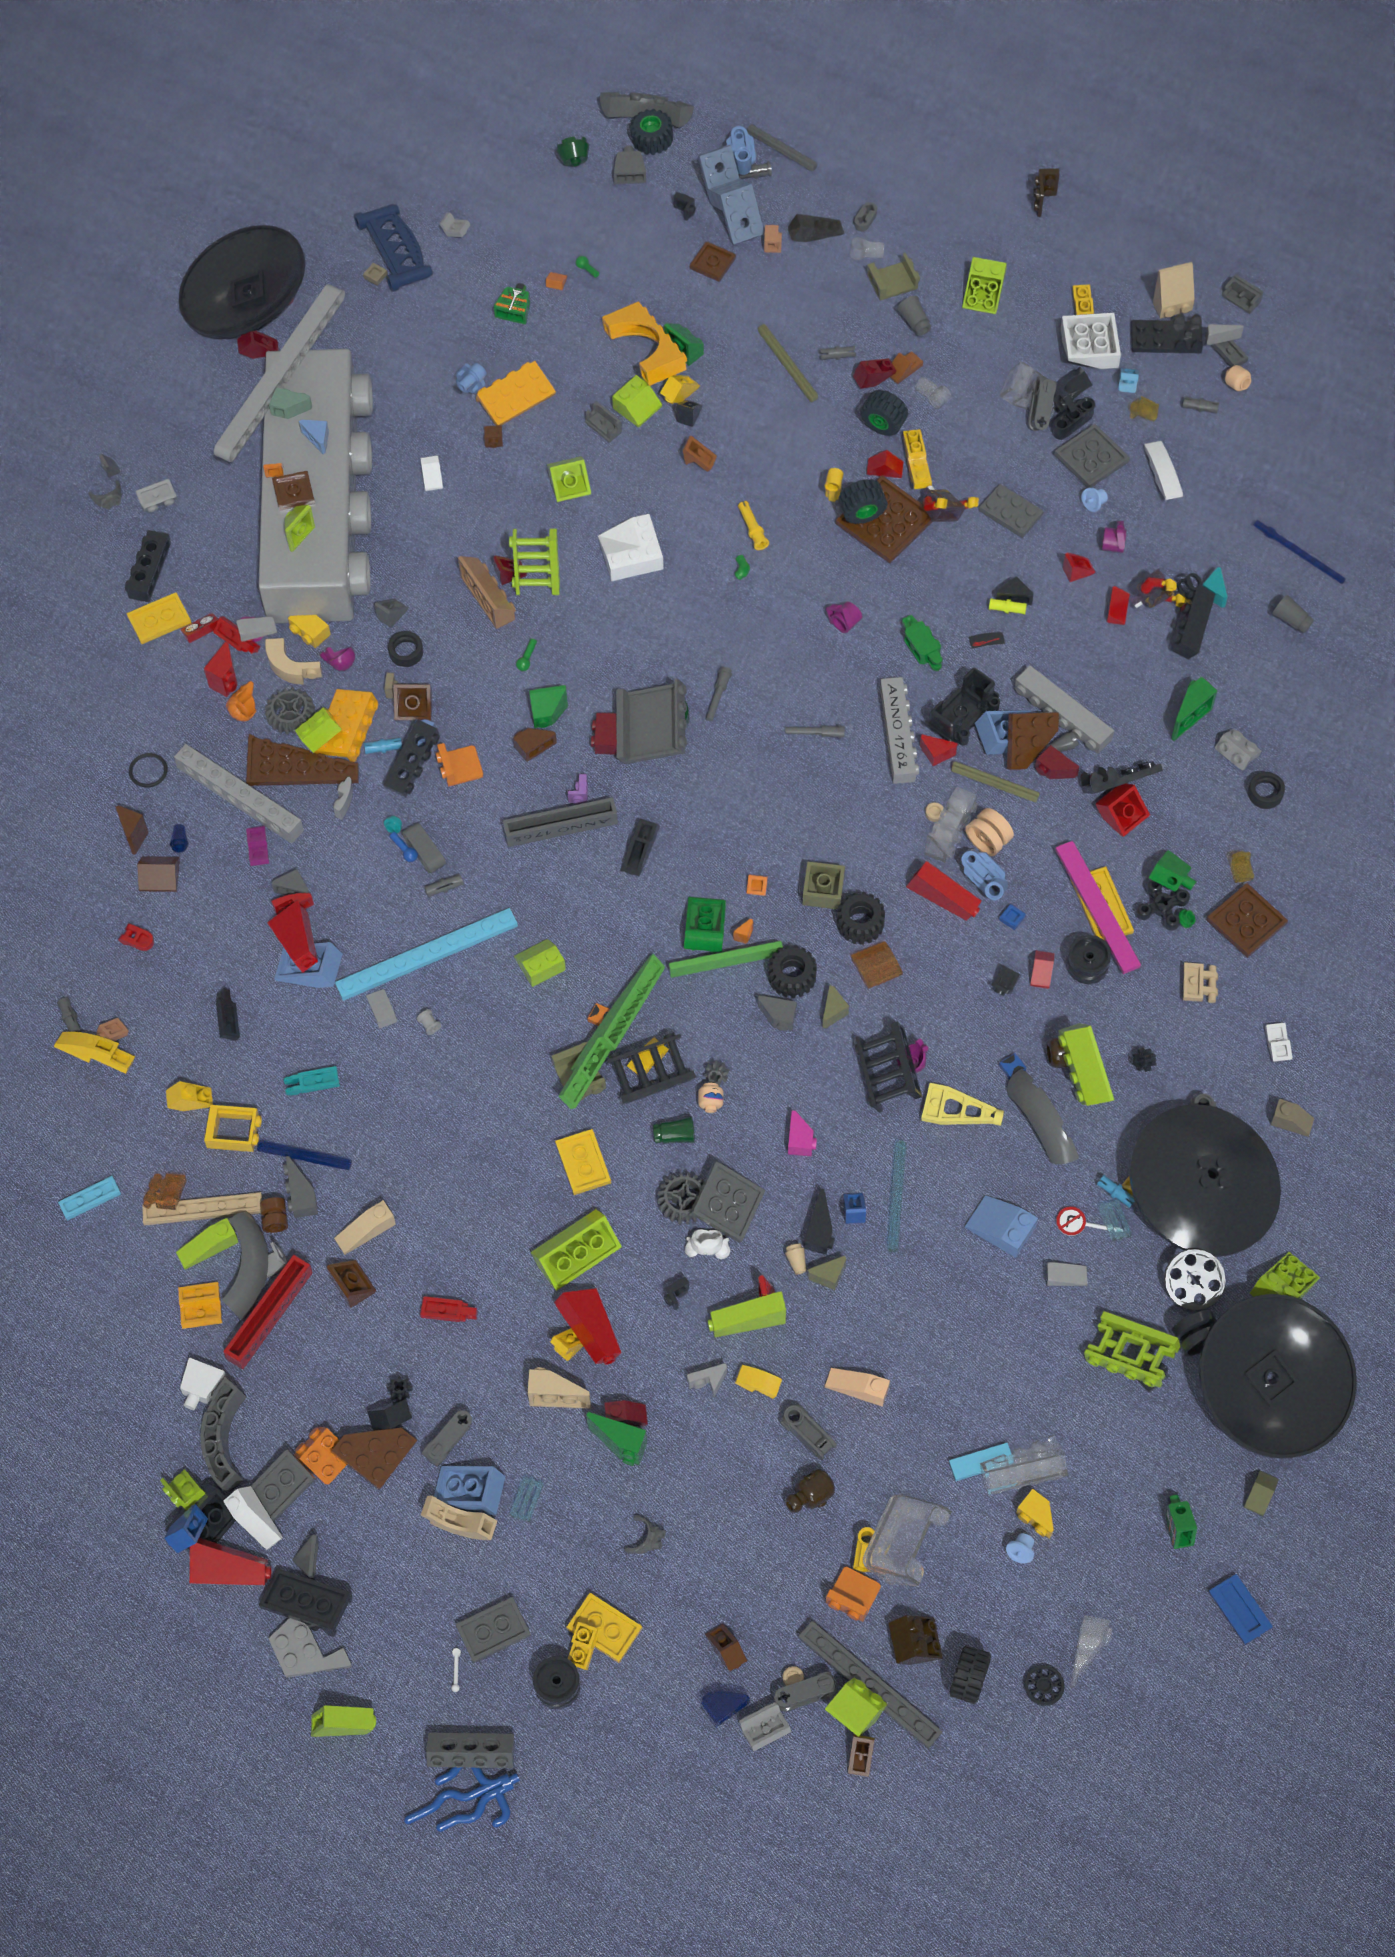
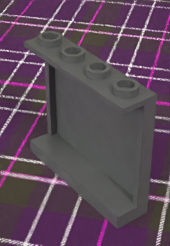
M674 678V684L633 692H627L623 688L616 690L617 759L624 764L685 754V747L687 746V739L685 737V729L687 728L685 712L687 711L685 695L687 690L685 684L679 679Z

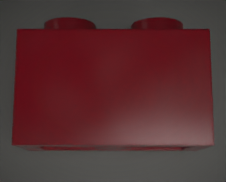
M596 713V720L592 721V731H595V736L591 737V747H595V754L617 755V713Z

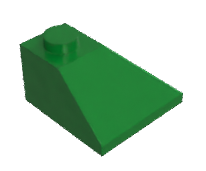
M566 685L529 690L534 728L552 726L568 708Z

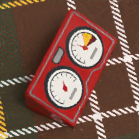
M210 613L180 630L188 643H191L214 631L219 619L213 613Z

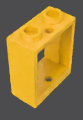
M210 1105L204 1139L206 1147L209 1149L254 1152V1147L259 1142L257 1129L261 1127L262 1116H259L257 1108ZM220 1118L251 1120L248 1141L217 1139Z

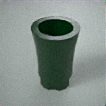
M692 1116L653 1125L655 1143H695Z

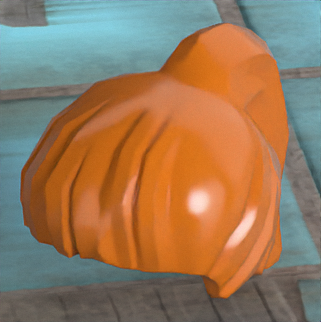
M252 681L241 686L226 703L230 716L238 721H249L256 713L255 701L252 696L254 688Z

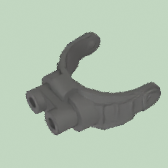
M118 480L115 481L116 488L107 494L94 495L91 491L88 492L91 500L96 505L105 509L121 504L122 493Z
M635 1515L634 1520L647 1524L648 1536L640 1546L625 1548L624 1551L629 1554H643L655 1549L660 1550L662 1548L661 1539L666 1535L665 1530H661L659 1527L653 1526L645 1518Z

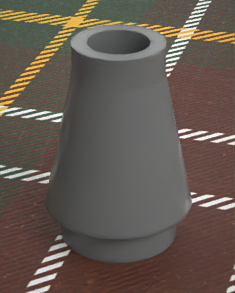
M1067 732L1049 745H1052L1060 752L1075 749L1078 746V741L1073 732Z

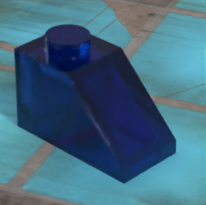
M717 1690L715 1693L711 1691L702 1698L701 1709L714 1727L717 1728L749 1705L750 1697L745 1694Z

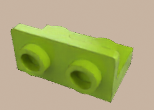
M185 1469L171 1483H168L164 1478L160 1480L164 1485L162 1490L178 1508L182 1506L188 1510L205 1494Z

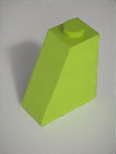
M324 1705L311 1715V1737L368 1734L376 1725V1716L373 1715V1708Z

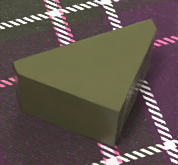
M832 985L829 986L823 1017V1028H828L849 1014V1005Z
M842 1256L808 1269V1279L836 1290L846 1267V1257Z
M1259 1471L1244 1508L1264 1516L1279 1479Z

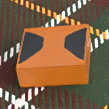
M596 1003L588 1017V1022L599 1026L610 1009Z

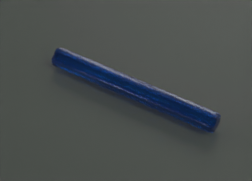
M259 1140L257 1144V1151L282 1157L289 1156L292 1159L343 1170H350L352 1166V1160L348 1158Z

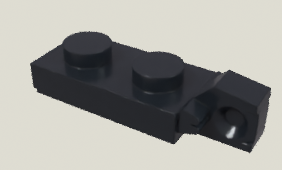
M223 988L217 992L216 999L220 1038L236 1041L240 1037L236 1003L231 1001L230 989Z

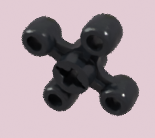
M1150 880L1146 890L1149 895L1154 897V902L1150 905L1146 903L1140 904L1136 912L1137 917L1140 920H1148L1155 913L1160 917H1164L1166 929L1174 931L1179 927L1180 919L1178 915L1173 914L1172 908L1176 905L1186 906L1189 903L1190 894L1182 889L1171 897L1167 893H1162L1161 884Z

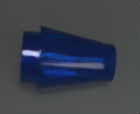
M176 824L173 829L170 847L174 852L182 853L186 851L189 843L185 826Z

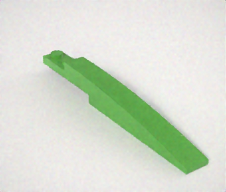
M654 954L647 959L622 992L572 1066L571 1070L573 1073L558 1096L570 1109L577 1107L610 1051L616 1050L664 971L665 966Z

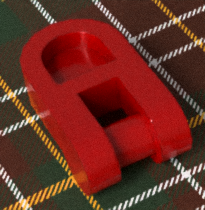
M127 924L125 933L121 934L118 939L122 944L132 946L141 951H147L154 945V938L150 932L132 924Z

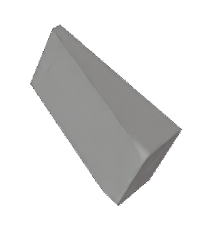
M1208 324L1206 344L1212 345L1239 339L1242 337L1244 325Z
M273 617L236 620L242 642L277 633Z
M384 989L366 995L379 1029L397 1022Z
M1047 1262V1286H1087L1086 1266Z

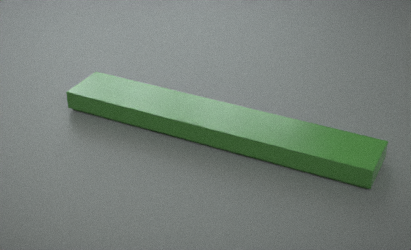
M777 941L669 963L670 977L673 978L772 958L775 952L778 953V949H783L782 942Z

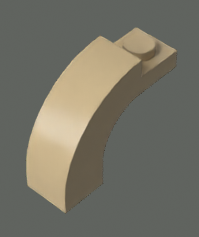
M284 638L266 639L265 646L271 669L278 677L293 684H304V678L315 679L322 677L320 662L292 661L286 656Z
M427 1496L421 1512V1516L430 1520V1524L440 1529L478 1540H491L497 1524V1520L485 1513L463 1511L444 1503L434 1496Z

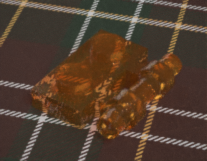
M166 1173L165 1179H161L162 1176L160 1174H155L149 1182L148 1192L144 1195L143 1206L149 1209L156 1202V1207L159 1209L176 1210L187 1181L186 1175Z

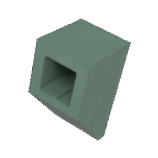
M276 387L269 407L271 415L290 419L311 410L312 402L311 397L305 393H297L289 389Z

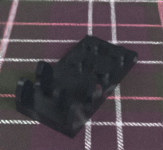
M1182 313L1178 314L1174 321L1132 320V352L1202 354L1201 316L1195 314L1190 321H1186Z
M1146 761L1137 764L1138 768L1127 767L1121 769L1119 774L1113 767H1108L1107 771L1103 767H1098L1097 772H1093L1091 776L1085 771L1081 774V788L1083 793L1095 794L1163 771L1162 765L1155 764L1154 761Z
M277 1568L259 1603V1607L263 1610L303 1622L313 1631L321 1628L329 1636L335 1637L337 1633L336 1628L348 1603H351L353 1596L349 1591Z

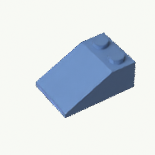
M1031 710L986 711L975 722L986 754L1008 753L1009 713H1031Z
M331 942L314 943L318 962L302 973L283 948L274 979L280 982L315 988L333 987L343 954Z
M985 1195L965 1225V1228L1016 1258L1035 1230L1038 1217L1020 1207Z
M441 1466L434 1497L463 1511L496 1515L506 1476L493 1466Z

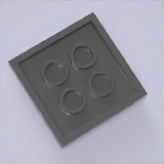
M1093 424L1055 450L1054 454L1087 488H1092L1130 461V457L1096 424Z
M715 1161L709 1170L690 1214L740 1243L745 1237L765 1190Z

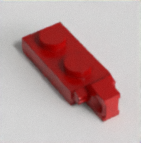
M224 616L219 617L213 631L214 634L238 651L250 652L251 654L258 653L260 645L252 641L253 639L242 642L238 626Z
M426 1296L423 1297L420 1313L421 1318L453 1322H465L466 1319L477 1320L478 1315L477 1308L468 1307V1303H463L461 1300Z

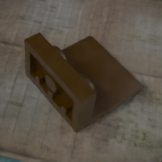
M1059 168L1039 169L1038 176H1035L1036 187L1033 188V197H1036V200L1034 201V211H1037L1038 217L1042 215L1044 196H1057Z

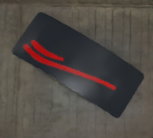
M1002 632L984 633L969 637L971 649L1005 644Z

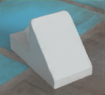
M438 456L420 458L425 491L443 489Z

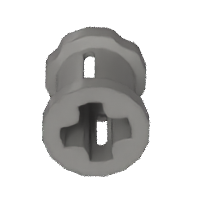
M430 1009L423 1011L417 1017V1021L423 1024L428 1035L434 1034L441 1028V1023L435 1020Z

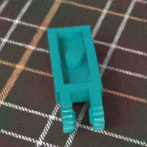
M336 1066L301 1072L283 1079L286 1085L297 1084L298 1082L300 1084L286 1088L285 1093L288 1096L340 1087Z

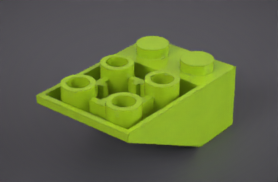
M977 257L972 258L962 306L963 309L990 314L997 313L1007 263Z
M1288 1252L1259 1278L1250 1294L1253 1297L1279 1294L1301 1300L1320 1277L1296 1256Z

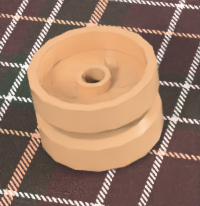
M991 808L983 809L977 815V819H973L965 828L972 844L981 852H986L989 856H995L1002 849L1003 845H1006L1014 836L1013 829L1008 821Z

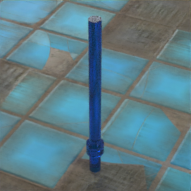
M1259 520L1254 523V526L1264 532V535L1268 538H1273L1339 583L1343 584L1345 582V577L1277 533V530L1273 527H1268Z

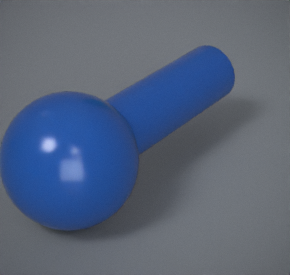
M396 832L389 836L403 851V857L406 861L413 862L417 859V851L412 847H408Z

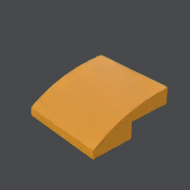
M218 1282L178 1287L182 1329L222 1323Z

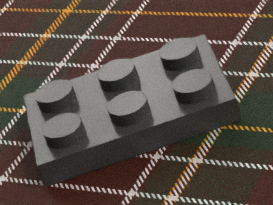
M999 484L979 507V512L1022 539L1044 513L1042 509L1002 484Z
M286 1449L251 1487L274 1523L316 1478L290 1450Z
M513 1597L455 1624L473 1664L531 1636Z

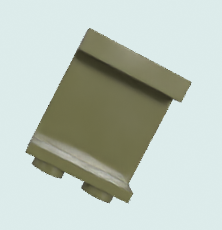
M906 252L902 254L901 263L878 270L874 262L867 264V276L879 301L918 289L920 276L918 271L914 270L913 261L911 258H908Z
M588 1042L551 1056L552 1064L563 1087L573 1073L571 1070L572 1066ZM599 1071L581 1100L588 1095L599 1094L606 1089L605 1079L601 1077Z

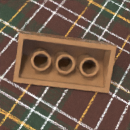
M458 557L461 579L494 627L498 629L514 621L516 609L512 602L509 603L507 601L504 590L499 589L495 577L490 576L486 564H482L478 558Z

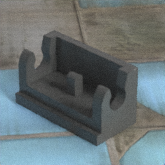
M1236 274L1225 286L1226 290L1222 294L1223 298L1249 314L1261 303L1263 297L1262 290Z
M597 401L593 404L592 412L586 411L585 423L609 443L622 433L621 421Z

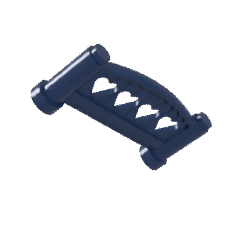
M390 204L365 213L358 212L354 214V221L358 230H363L367 227L391 272L390 275L386 276L391 292L399 290V287L433 275L431 266L424 265L422 251L415 235L397 215L400 214L397 204ZM392 221L393 226L396 228L390 230L383 229L382 227L386 222ZM395 233H398L399 238L402 239L401 242L388 240ZM404 245L409 253L400 254L395 252L400 246ZM407 258H412V262L416 265L411 267L404 266L402 263Z

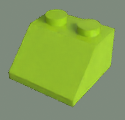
M637 375L612 396L613 409L638 428L662 407V403L651 386Z
M581 456L547 464L557 502L591 494L585 461Z
M323 707L305 723L301 724L295 732L301 741L314 753L342 729L329 710Z
M548 939L514 956L532 987L566 970L563 956L556 945Z
M854 1677L843 1686L825 1710L859 1737L876 1723L887 1703L883 1701L880 1695L868 1689L864 1682Z

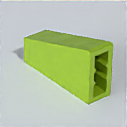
M782 1291L710 1312V1319L707 1320L709 1331H713L716 1338L786 1324V1307Z

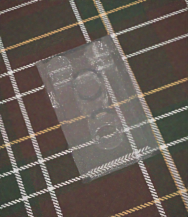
M1084 1615L1080 1625L1070 1683L1071 1688L1078 1684L1100 1655L1104 1645L1108 1646L1112 1634V1628L1109 1627L1110 1620Z

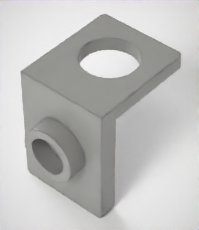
M274 1242L270 1243L274 1252L268 1255L267 1278L281 1271L288 1263L282 1249Z

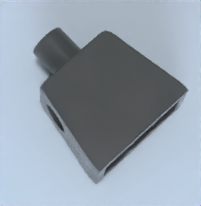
M632 146L624 147V152H618L616 156L614 184L646 183V168L641 152L634 151Z

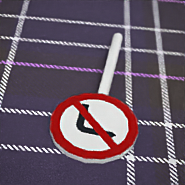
M1076 1207L1062 1209L1056 1218L1058 1229L1068 1236L1080 1234L1085 1226L1123 1232V1229L1087 1223L1084 1213Z

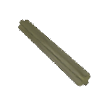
M957 761L953 763L951 771L1033 802H1037L1040 795L1038 791Z

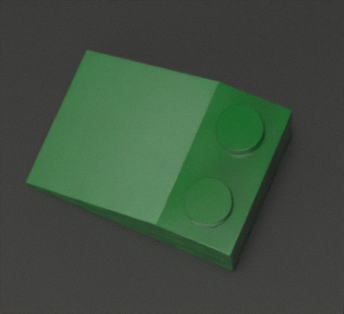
M1202 676L1198 680L1191 681L1187 687L1188 690L1175 722L1171 738L1173 741L1178 739L1213 709L1217 690Z
M688 897L684 949L722 952L726 900Z
M587 1412L588 1429L623 1463L634 1466V1464L640 1465L647 1446L646 1430Z

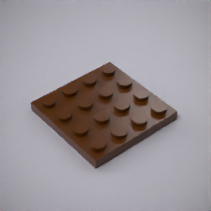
M881 476L877 481L881 484L888 503L884 513L873 521L863 524L849 523L842 513L836 519V525L888 563H891L933 520L928 511L924 510L923 504L887 478Z

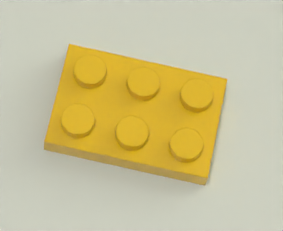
M176 592L126 613L141 644L191 624V619Z
M593 1129L555 1141L573 1195L611 1184V1179Z
M589 1593L566 1627L573 1634L578 1622L598 1628L595 1648L618 1663L621 1662L643 1629L640 1624L592 1593Z

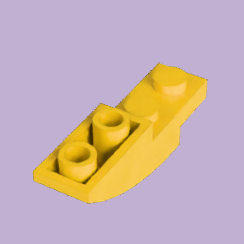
M921 429L903 431L911 483L913 482L914 489L928 488V486H932V480L926 460V450Z
M62 1032L54 1044L55 1048L88 1063L91 1059H94L125 1074L135 1059V1056L118 1049L119 1043L88 1033Z

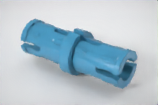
M401 737L364 742L365 753H386V751L402 749Z
M1103 1175L1097 1183L1098 1186L1110 1193L1113 1199L1117 1198L1128 1208L1132 1206V1202H1135L1133 1195L1125 1191L1122 1185H1117L1107 1178L1106 1175Z

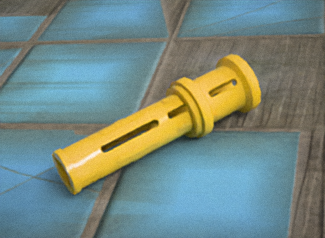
M744 501V504L740 502L738 508L749 529L748 535L754 541V548L756 550L767 548L770 542L763 534V527L758 525L748 501Z

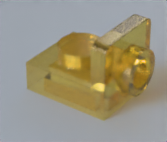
M1141 396L1132 402L1130 418L1134 419L1137 415H1140L1150 421H1155L1158 415L1159 404Z
M1240 851L1231 857L1230 867L1235 883L1254 880V873L1250 863V852Z

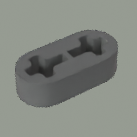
M867 202L862 206L854 220L856 230L862 232L870 227L877 216L878 208L875 203Z

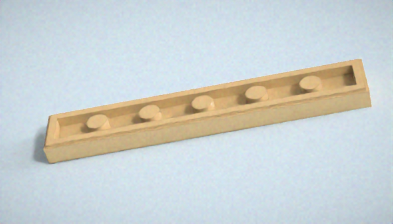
M259 1192L143 1204V1224L153 1225L231 1217L240 1212L259 1214L261 1213L260 1202L262 1201V1194Z

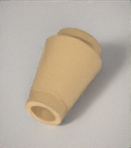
M800 1243L786 1247L785 1255L795 1275L805 1273L807 1270L804 1248H802Z

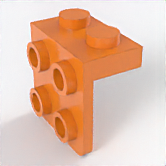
M445 743L437 745L436 759L438 763L442 764L440 772L442 778H446L448 787L483 777L475 746H467L447 752Z
M319 1426L309 1433V1439L305 1443H301L295 1449L296 1453L294 1456L302 1464H305L324 1484L328 1485L345 1468L346 1464L331 1453L339 1439L328 1428Z
M844 1567L833 1589L829 1590L826 1596V1603L832 1609L846 1613L851 1619L864 1622L881 1585L849 1567Z

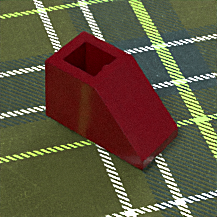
M889 358L867 360L859 363L853 377L860 389L876 387L897 371Z

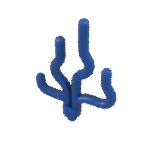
M452 1767L450 1771L437 1777L435 1784L439 1786L452 1780L464 1767ZM471 1768L475 1778L482 1786L467 1793L451 1789L443 1791L435 1798L433 1803L406 1816L404 1822L411 1824L435 1812L446 1799L453 1798L467 1802L481 1796L472 1814L455 1815L439 1823L436 1829L442 1832L459 1823L469 1824L475 1822L482 1816L486 1804L496 1798L502 1811L501 1816L492 1821L493 1827L497 1828L505 1824L510 1817V1808L504 1793L514 1789L513 1784L520 1781L517 1773L509 1777L505 1773L498 1778L488 1779L484 1776L481 1768Z

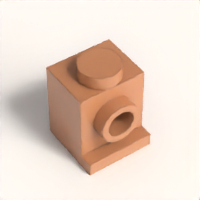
M765 225L764 252L781 253L782 232H778L779 225Z

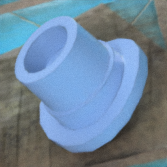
M1092 487L1083 491L1081 499L1089 511L1097 512L1101 505L1107 502L1108 496L1105 490H1097Z
M1019 1534L1015 1541H1010L1007 1544L1006 1551L1008 1556L1018 1563L1031 1562L1034 1558V1552L1032 1551L1034 1539L1028 1534Z

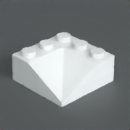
M1114 313L1062 316L1060 330L1068 361L1099 369L1119 368L1121 353Z
M650 514L630 518L598 535L611 581L663 569V556Z

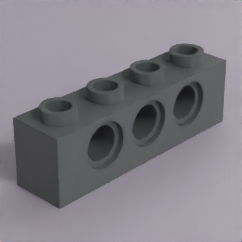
M428 1733L426 1749L427 1767L513 1768L514 1734Z

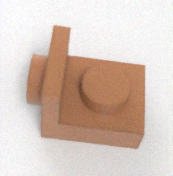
M119 1018L99 1025L96 1035L116 1041L126 1037L129 1030Z

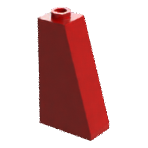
M927 861L916 871L906 886L911 891L965 921L971 916L974 918L980 911L978 907L981 903L980 899Z
M297 900L267 923L292 961L304 973L318 962L308 912Z
M597 1288L563 1292L554 1303L594 1363L608 1365L615 1362L622 1352Z
M198 1538L196 1544L190 1546L189 1583L265 1585L268 1579H271L272 1569L271 1566H268V1559L202 1538Z

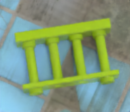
M513 529V536H509V547H513L515 577H512V588H516V595H520V586H548L552 588V595H559L560 574L557 529H550L549 536H546V538H517V529ZM518 545H546V547H549V550L547 552H518ZM519 559H547L550 563L547 565H519ZM548 572V574H551V577H548V579H520V573Z

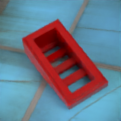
M764 1275L758 1277L759 1297L775 1293V1289Z

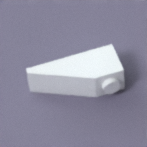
M251 1486L239 1488L223 1500L233 1518L266 1550H269L283 1538Z

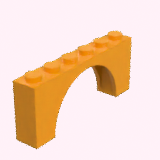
M639 301L602 317L604 331L611 340L622 336L640 335L651 338L659 344L656 351L650 357L639 363L641 376L649 386L687 370L685 363L687 358L684 352H680L678 345L671 341L669 334H665L662 326L656 323L654 316H650L647 308L643 307Z

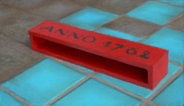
M295 1255L291 1257L223 1351L226 1360L242 1370L246 1367L313 1272L310 1264Z

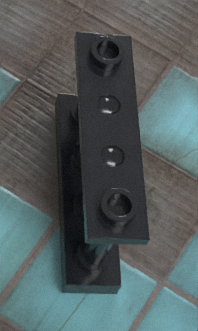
M898 1021L891 1024L892 1031L890 1034L867 1043L861 1037H855L857 1042L855 1049L857 1054L860 1055L870 1095L868 1102L879 1113L883 1111L881 1102L903 1094L910 1095L914 1099L922 1097L905 1028ZM892 1041L896 1043L897 1048L895 1051L870 1060L868 1050ZM897 1058L900 1060L901 1066H899V1069L874 1077L873 1067ZM900 1076L904 1077V1086L879 1095L878 1084Z
M673 1032L663 1036L664 1040L622 1055H620V1052L609 1055L606 1065L614 1064L624 1091L622 1092L623 1096L619 1098L621 1106L696 1078L694 1070L688 1072V1069H685L675 1042L681 1038L680 1034L675 1035ZM666 1044L670 1048L678 1070L677 1076L671 1079L670 1076H667L657 1047ZM649 1050L660 1077L658 1079L659 1083L654 1085L648 1081L639 1056L640 1053ZM632 1057L642 1084L640 1086L641 1089L637 1091L630 1088L621 1060Z

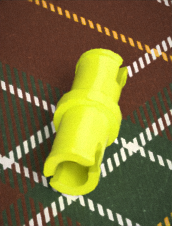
M991 598L989 610L1005 611L1006 614L1012 612L1025 615L1027 603L1012 602L1011 599L1005 601Z

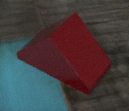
M495 555L493 557L494 568L501 585L512 582V577H515L514 559ZM520 573V579L527 576V573Z

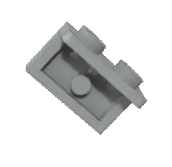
M169 479L136 491L143 511H148V513L158 510V507L161 505L170 506L175 503L174 500H177V495Z
M1235 729L1223 734L1215 747L1218 752L1241 770H1244L1249 762L1259 757L1262 752L1255 743L1250 742L1241 732Z
M776 1702L766 1705L739 1721L742 1733L753 1751L791 1732L790 1726Z

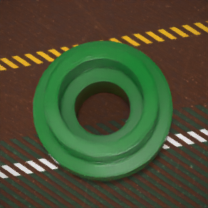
M1186 909L1180 911L1178 916L1180 924L1184 928L1192 927L1196 921L1194 913Z

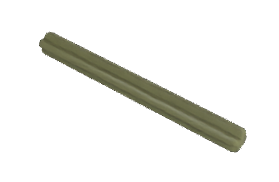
M767 325L759 326L758 332L810 402L816 401L818 399L817 392Z

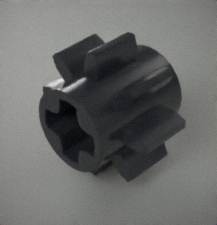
M1151 1048L1137 1049L1138 1053L1132 1055L1134 1057L1132 1064L1138 1068V1071H1151V1066L1157 1065L1155 1063L1156 1055L1151 1052Z
M400 1376L396 1380L391 1379V1387L387 1388V1391L392 1393L390 1396L391 1400L395 1398L399 1400L410 1399L408 1393L413 1391V1387L407 1386L409 1379L403 1380Z

